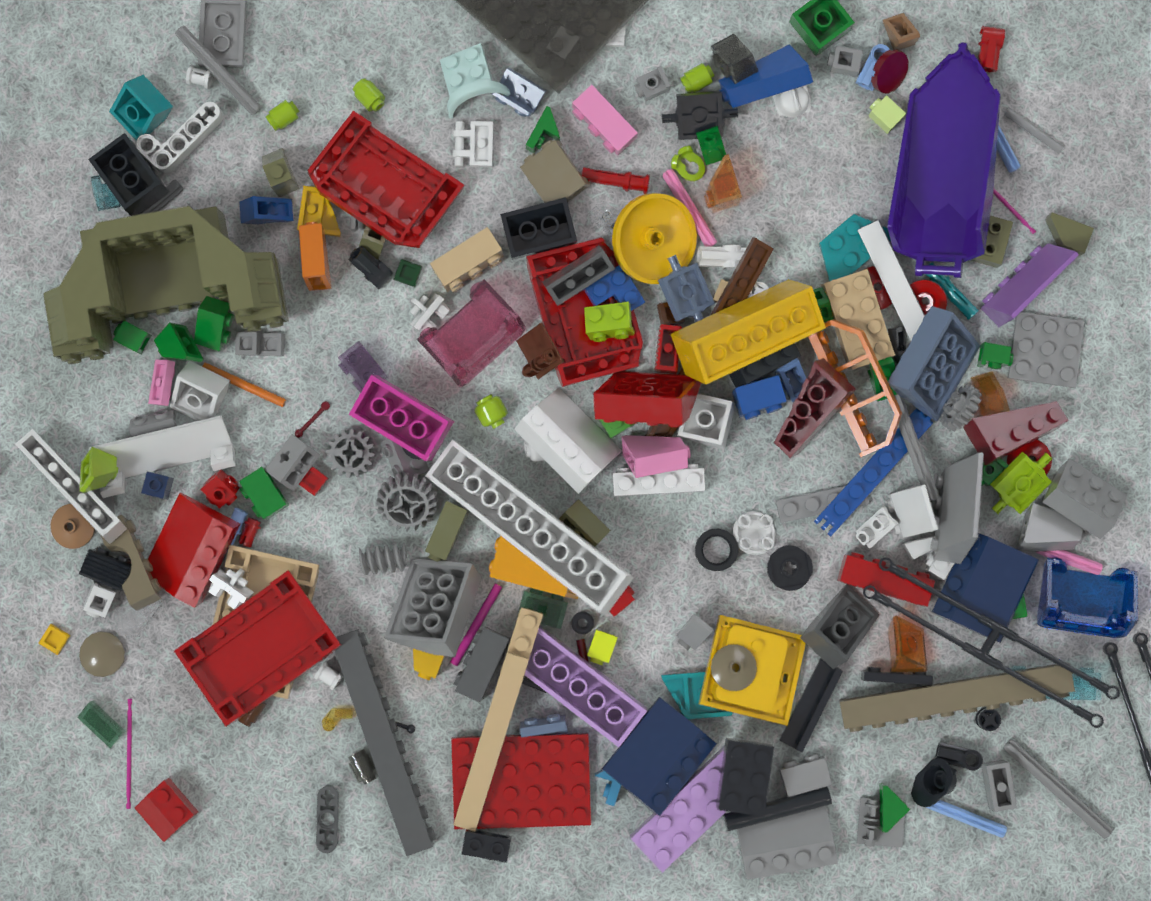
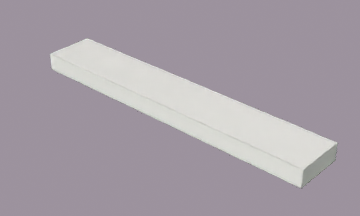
M877 220L858 229V232L912 341V337L920 327L925 315L880 221Z

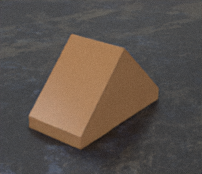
M904 13L883 19L893 50H902L913 46L920 38V33Z

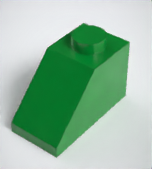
M169 322L154 339L159 354L164 358L202 362L204 360L185 325Z

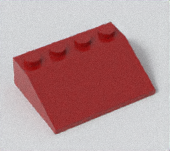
M626 371L614 373L593 393L595 419L603 420L606 423L625 421L626 424L642 422L649 426L668 424L670 427H680L691 415L701 382L686 375Z
M180 492L148 558L153 568V571L150 572L152 578H156L160 586L174 598L196 608L207 595L212 583L210 578L218 572L229 549V545H231L240 527V523Z

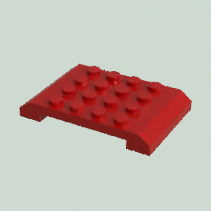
M289 570L195 638L192 637L174 650V653L226 727L241 719L341 646Z

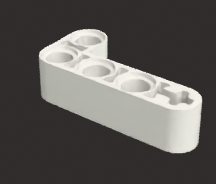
M206 102L163 145L153 136L144 134L137 139V149L160 172L171 173L222 122L223 112L214 102ZM212 111L216 115L211 117L208 115V112ZM202 118H203L204 121H206V123H207L206 126H205L204 123L201 121ZM201 126V131L198 134H191L193 127ZM153 142L152 149L144 151L145 144ZM185 142V147L182 150H176L177 143ZM168 157L169 163L166 166H160L161 159Z

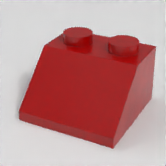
M170 778L163 780L135 807V810L163 842L198 813V810Z

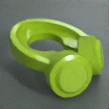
M691 146L682 147L678 150V154H674L672 157L671 168L676 170L683 179L697 181L703 177L705 173L704 162L693 152ZM686 159L689 162H695L699 168L696 174H689L686 171V165L681 160Z

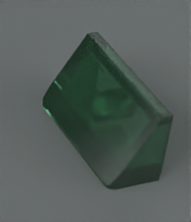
M90 701L77 717L109 748L126 732L94 701Z

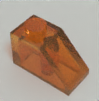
M993 372L971 378L972 385L982 394L980 396L981 402L979 403L982 416L1010 411L1004 390Z

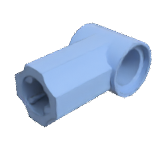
M883 44L873 47L855 82L856 84L867 90H874L871 82V77L875 73L873 68L877 62L874 53L881 52L883 54L890 50L889 47Z

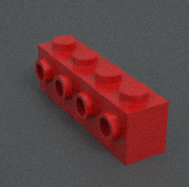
M851 552L850 555H844L837 578L838 582L862 589L871 585L883 595L928 607L932 593L907 579H902L889 571L881 570L879 559L873 558L872 562L863 560L864 555ZM882 561L881 566H882L884 569L889 568V567L885 566V565H886V562H885V561ZM899 566V567H901L902 569L908 571V568L903 567V566ZM919 571L916 572V575L908 573L927 585L934 587L935 580L929 579V574ZM867 588V589H866V590H869V591L874 592V590H873L872 588Z

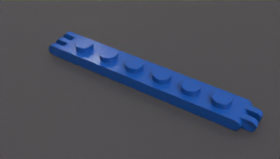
M916 408L909 416L919 440L933 422L929 416L926 417L922 411ZM900 428L896 430L892 443L879 449L814 520L816 524H819L822 519L826 520L821 526L823 531L829 525L833 527L827 533L830 537L908 452Z

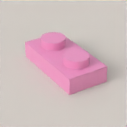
M155 360L148 404L169 405L172 380L175 375L174 361Z

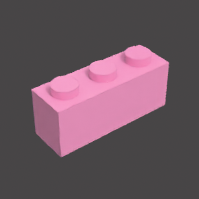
M593 85L589 86L572 102V108L574 109L572 113L579 121L583 119L589 125L587 128L590 133L595 137L599 135L604 140L603 146L611 154L615 152L619 155L637 138L638 132Z

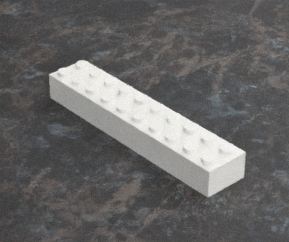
M451 440L426 474L429 480L599 613L607 615L634 577L460 443Z

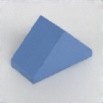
M798 358L774 372L776 376L779 375L781 384L792 402L798 398L806 379Z

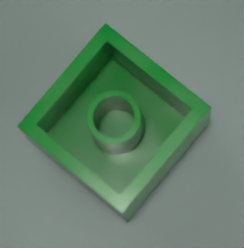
M810 0L795 11L789 20V23L815 56L850 32L855 24L838 0Z

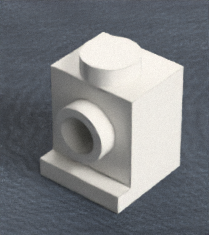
M930 551L920 568L939 580H945L954 563L933 560L934 551Z
M93 581L83 605V610L92 617L99 618L101 616L105 618L116 594V589ZM98 596L103 598V601L96 602L94 598Z

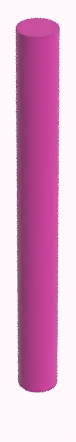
M496 583L493 585L461 641L456 656L452 657L450 663L455 666L459 665L503 587Z

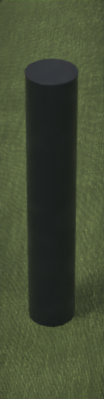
M826 786L766 802L764 817L727 812L723 814L726 829L729 832L831 805L832 799Z

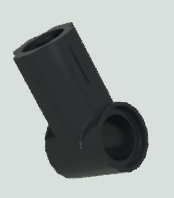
M362 246L355 248L348 259L378 290L394 274L383 262L374 258Z
M940 741L938 743L935 758L944 759L949 765L975 771L983 764L982 755L976 750ZM974 753L976 762L968 766L966 764V756Z

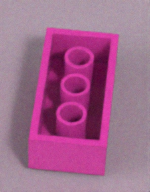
M371 375L348 414L425 461L433 460L455 422L378 375Z

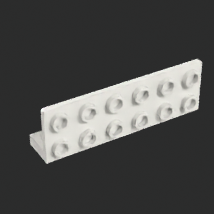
M222 416L93 446L116 456L117 467L119 468L115 479H110L105 487L100 488L102 498L125 493V478L144 474L147 471L152 472L206 458L211 459L213 471L235 466L234 446Z

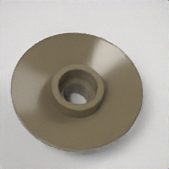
M724 646L716 652L712 659V676L716 683L726 690L739 691L745 689L753 682L756 676V660L753 654L743 646ZM734 663H737L739 665V670L737 672H734L732 670V665Z

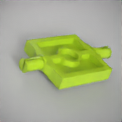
M1022 452L990 484L1001 498L991 509L999 515L1008 505L1021 514L1052 483L1046 476L1043 468L1053 459L1045 453L1035 462Z

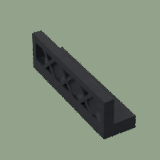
M819 659L789 719L788 726L785 727L779 741L803 753L843 670L837 667L832 669L825 661Z

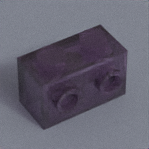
M360 341L356 342L338 357L341 361L338 366L346 375L350 373L354 377L355 381L352 383L360 393L371 375H378L385 380L389 378Z

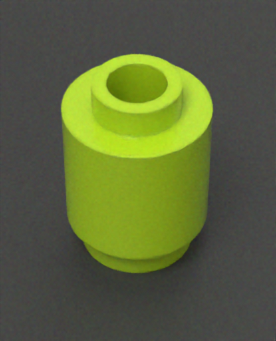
M701 63L685 72L680 81L685 86L687 93H695L713 83L712 78L715 76L709 65L704 66Z
M363 78L354 85L352 89L355 92L354 96L369 112L373 110L376 112L384 106L385 96L372 81Z
M285 99L268 111L269 114L265 118L276 132L279 129L283 130L299 118L297 113L300 111L293 101L288 103Z

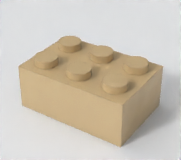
M486 227L432 261L430 265L446 292L451 290L454 293L464 286L463 282L469 278L472 281L479 278L483 274L482 270L488 266L491 269L498 266L502 262L501 258L504 256L498 242L489 228Z

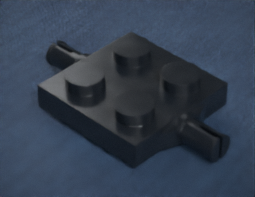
M721 91L676 94L677 106L675 113L661 114L662 124L676 123L679 140L698 139L696 133L718 126L720 135L723 137L725 118H738V108L724 109Z

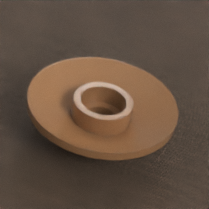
M72 504L60 507L51 519V533L56 542L65 548L76 549L83 547L94 535L95 528ZM69 522L73 525V529L71 531L67 529V524Z

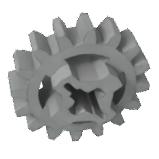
M966 384L964 388L961 386L959 391L953 392L948 402L943 406L944 411L941 414L942 418L940 420L942 425L950 431H956L957 428L960 430L963 424L967 425L970 419L974 417V413L978 411L979 407L977 404L981 402L980 396L982 395L979 390L972 385Z
M350 429L349 434L345 430H341L342 436L339 437L334 434L335 441H328V444L332 447L325 450L326 453L331 454V457L326 459V461L333 462L331 470L338 468V475L340 476L346 472L347 478H350L352 473L356 477H360V470L366 473L368 471L365 466L373 465L369 459L370 457H375V454L370 452L374 445L367 444L370 438L367 436L363 439V432L361 431L355 435L354 429ZM356 439L363 444L365 450H359L356 446ZM346 440L344 446L337 448L342 441ZM350 447H352L356 454L351 456L349 460V457L345 455V451H349ZM336 457H341L344 460L345 468L338 463ZM364 459L359 466L354 468L356 461Z

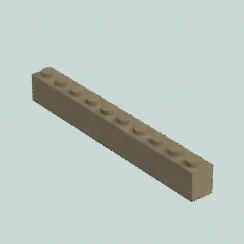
M1057 664L1015 671L1061 698L1069 697V692H1075L1072 673ZM999 673L839 700L844 729L856 732L863 730V726L872 725V728H880L886 726L885 722L895 721V725L905 724L909 722L908 719L917 717L918 721L932 719L931 715L934 714L948 717L953 716L954 711L963 710L964 713L977 712V707L986 706V709L990 710L1000 708L1002 703L1009 702L1010 706L1024 704L1023 700L1026 699L1040 702L1047 700L1046 695L1011 675Z

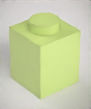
M886 95L882 100L878 98L869 107L872 111L868 116L888 134L903 119L906 113Z

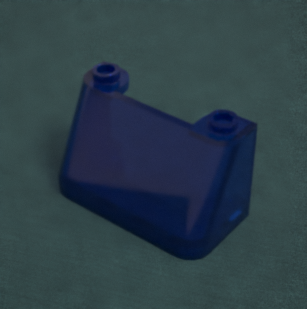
M1060 558L1046 559L1037 613V624L1039 626L1110 638H1123L1130 633L1139 621L1138 571L1118 568L1110 576L1067 570L1066 562Z

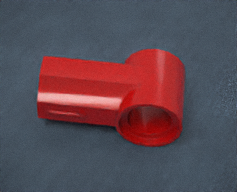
M982 26L980 34H982L981 42H978L980 46L978 61L985 72H996L1000 49H1002L1005 39V29Z

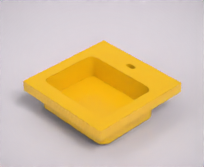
M718 615L698 704L788 726L806 645L800 638L802 635ZM740 645L747 648L753 654L756 660L757 672L753 682L745 689L729 691L720 687L714 680L711 673V662L716 652L722 647ZM734 663L732 665V670L734 672H737L739 670V665L737 663ZM784 674H786L785 682H783Z

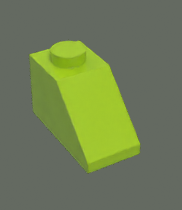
M91 447L81 461L80 491L85 493L103 488L110 479L114 480L119 469L117 467V457Z

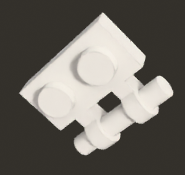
M471 121V130H464V122H456L455 130H453L455 150H453L452 158L455 159L454 166L463 167V160L470 158V167L492 168L493 122ZM466 138L470 139V150H464V139Z

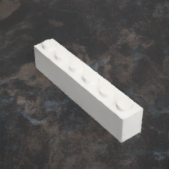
M33 429L15 444L109 544L127 529L92 491L85 493L80 491V478Z

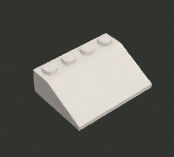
M560 388L536 405L521 419L514 429L578 494L622 452Z

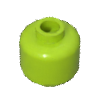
M490 394L476 402L477 406L474 412L482 426H492L494 429L505 423L503 418L507 416L508 411L499 396L493 397Z

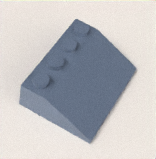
M931 306L917 332L913 335L908 348L901 356L896 369L892 372L888 383L898 395L934 421H938L944 411V404L948 402L952 393L956 390L980 344L953 312Z

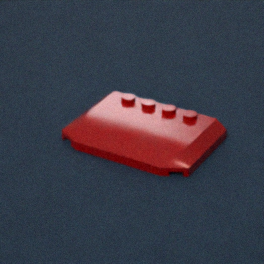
M354 110L308 169V175L321 196L393 244L414 248L422 246L465 186L448 173L442 174L372 127L370 121Z
M602 237L526 257L527 269L542 323L564 361L555 368L562 387L634 369L639 366L643 340L634 310L631 311L634 335H629L625 339L613 337L606 338L603 342H595L590 340L586 334L584 308L592 307L593 304L585 291H580L557 306L542 283L598 245L604 250L614 268L619 266L614 252ZM613 296L598 306L615 304L617 301Z

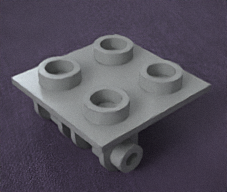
M860 797L857 844H865V846L870 847L878 845L902 848L905 815L888 832H882L879 830V799Z

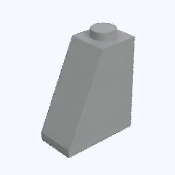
M1032 503L1024 515L1016 549L1021 552L1072 550L1078 543H1082L1085 531L1082 527L1057 511Z

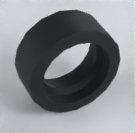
M720 528L710 529L702 533L695 545V556L699 564L711 571H724L731 567L739 553L735 537L728 531ZM718 536L728 542L730 553L725 561L712 563L706 559L703 547L708 539Z

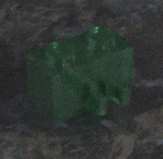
M530 588L529 592L524 591L518 615L521 607L543 613L540 624L561 629L568 602L564 601L565 597L552 593L550 598L543 596V591Z

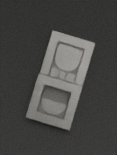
M236 332L235 355L284 356L285 334Z

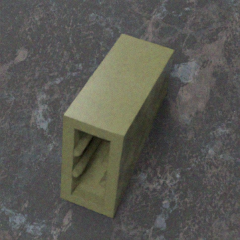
M283 148L262 156V167L271 188L278 197L299 189Z
M446 501L425 552L430 553L428 558L436 562L442 559L448 560L468 517V510Z

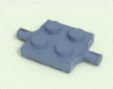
M676 255L667 258L673 271L668 276L659 279L658 282L675 321L685 317H693L695 322L704 319L701 313L707 307L714 305L715 302L698 264L695 263L691 266L681 267Z

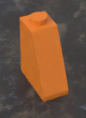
M307 222L305 225L299 226L302 277L309 291L331 289L324 228L321 223Z

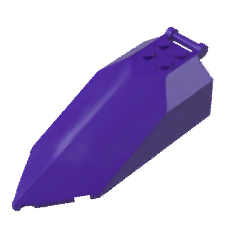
M964 42L959 43L958 51L948 54L925 77L926 82L919 89L915 88L909 96L888 220V231L893 251L916 260L915 276L931 274L954 275V278H962L963 263L985 254L993 200L1001 95L997 88H993L989 76L975 55L970 53L967 44ZM925 261L955 262L954 266L924 265Z

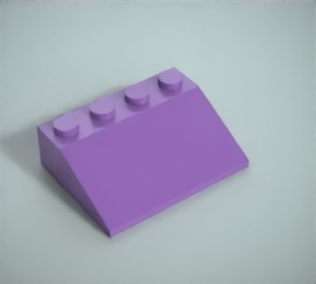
M1049 243L1043 247L1038 245L1029 254L1032 258L1027 263L1023 260L1014 268L1016 274L1013 277H1005L998 284L1000 289L995 294L991 291L982 300L984 305L980 309L998 327H1001L1013 320L1079 254L1076 251Z

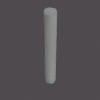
M1011 108L1005 113L1007 118L1058 154L1063 150V145Z

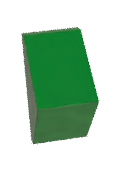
M879 783V830L888 832L910 808L887 785Z

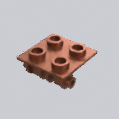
M542 322L516 340L529 363L522 369L524 377L536 376L537 379H540L564 362Z

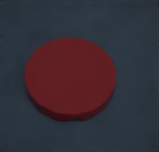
M898 49L888 50L879 57L873 68L875 71L874 76L871 77L872 85L877 91L889 94L901 85L906 77L909 65L908 57L904 52Z

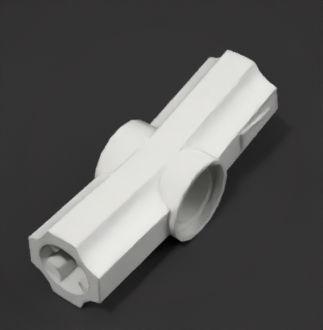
M724 245L722 247L700 246L697 252L698 266L722 267V270H725V268H736L746 248H742L740 245Z

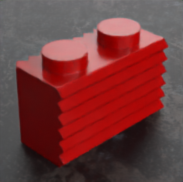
M664 324L659 326L655 372L677 373L679 356L671 334L682 329L681 326Z

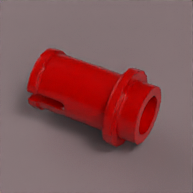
M248 517V520L244 521L245 527L238 543L252 547L257 531L261 529V521Z

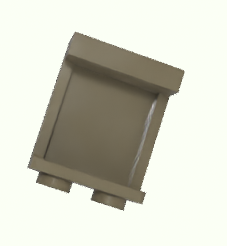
M549 140L541 146L542 150L526 157L524 159L525 163L520 166L544 203L565 197L567 202H569L591 185L586 177H582L561 147L563 144L558 140Z

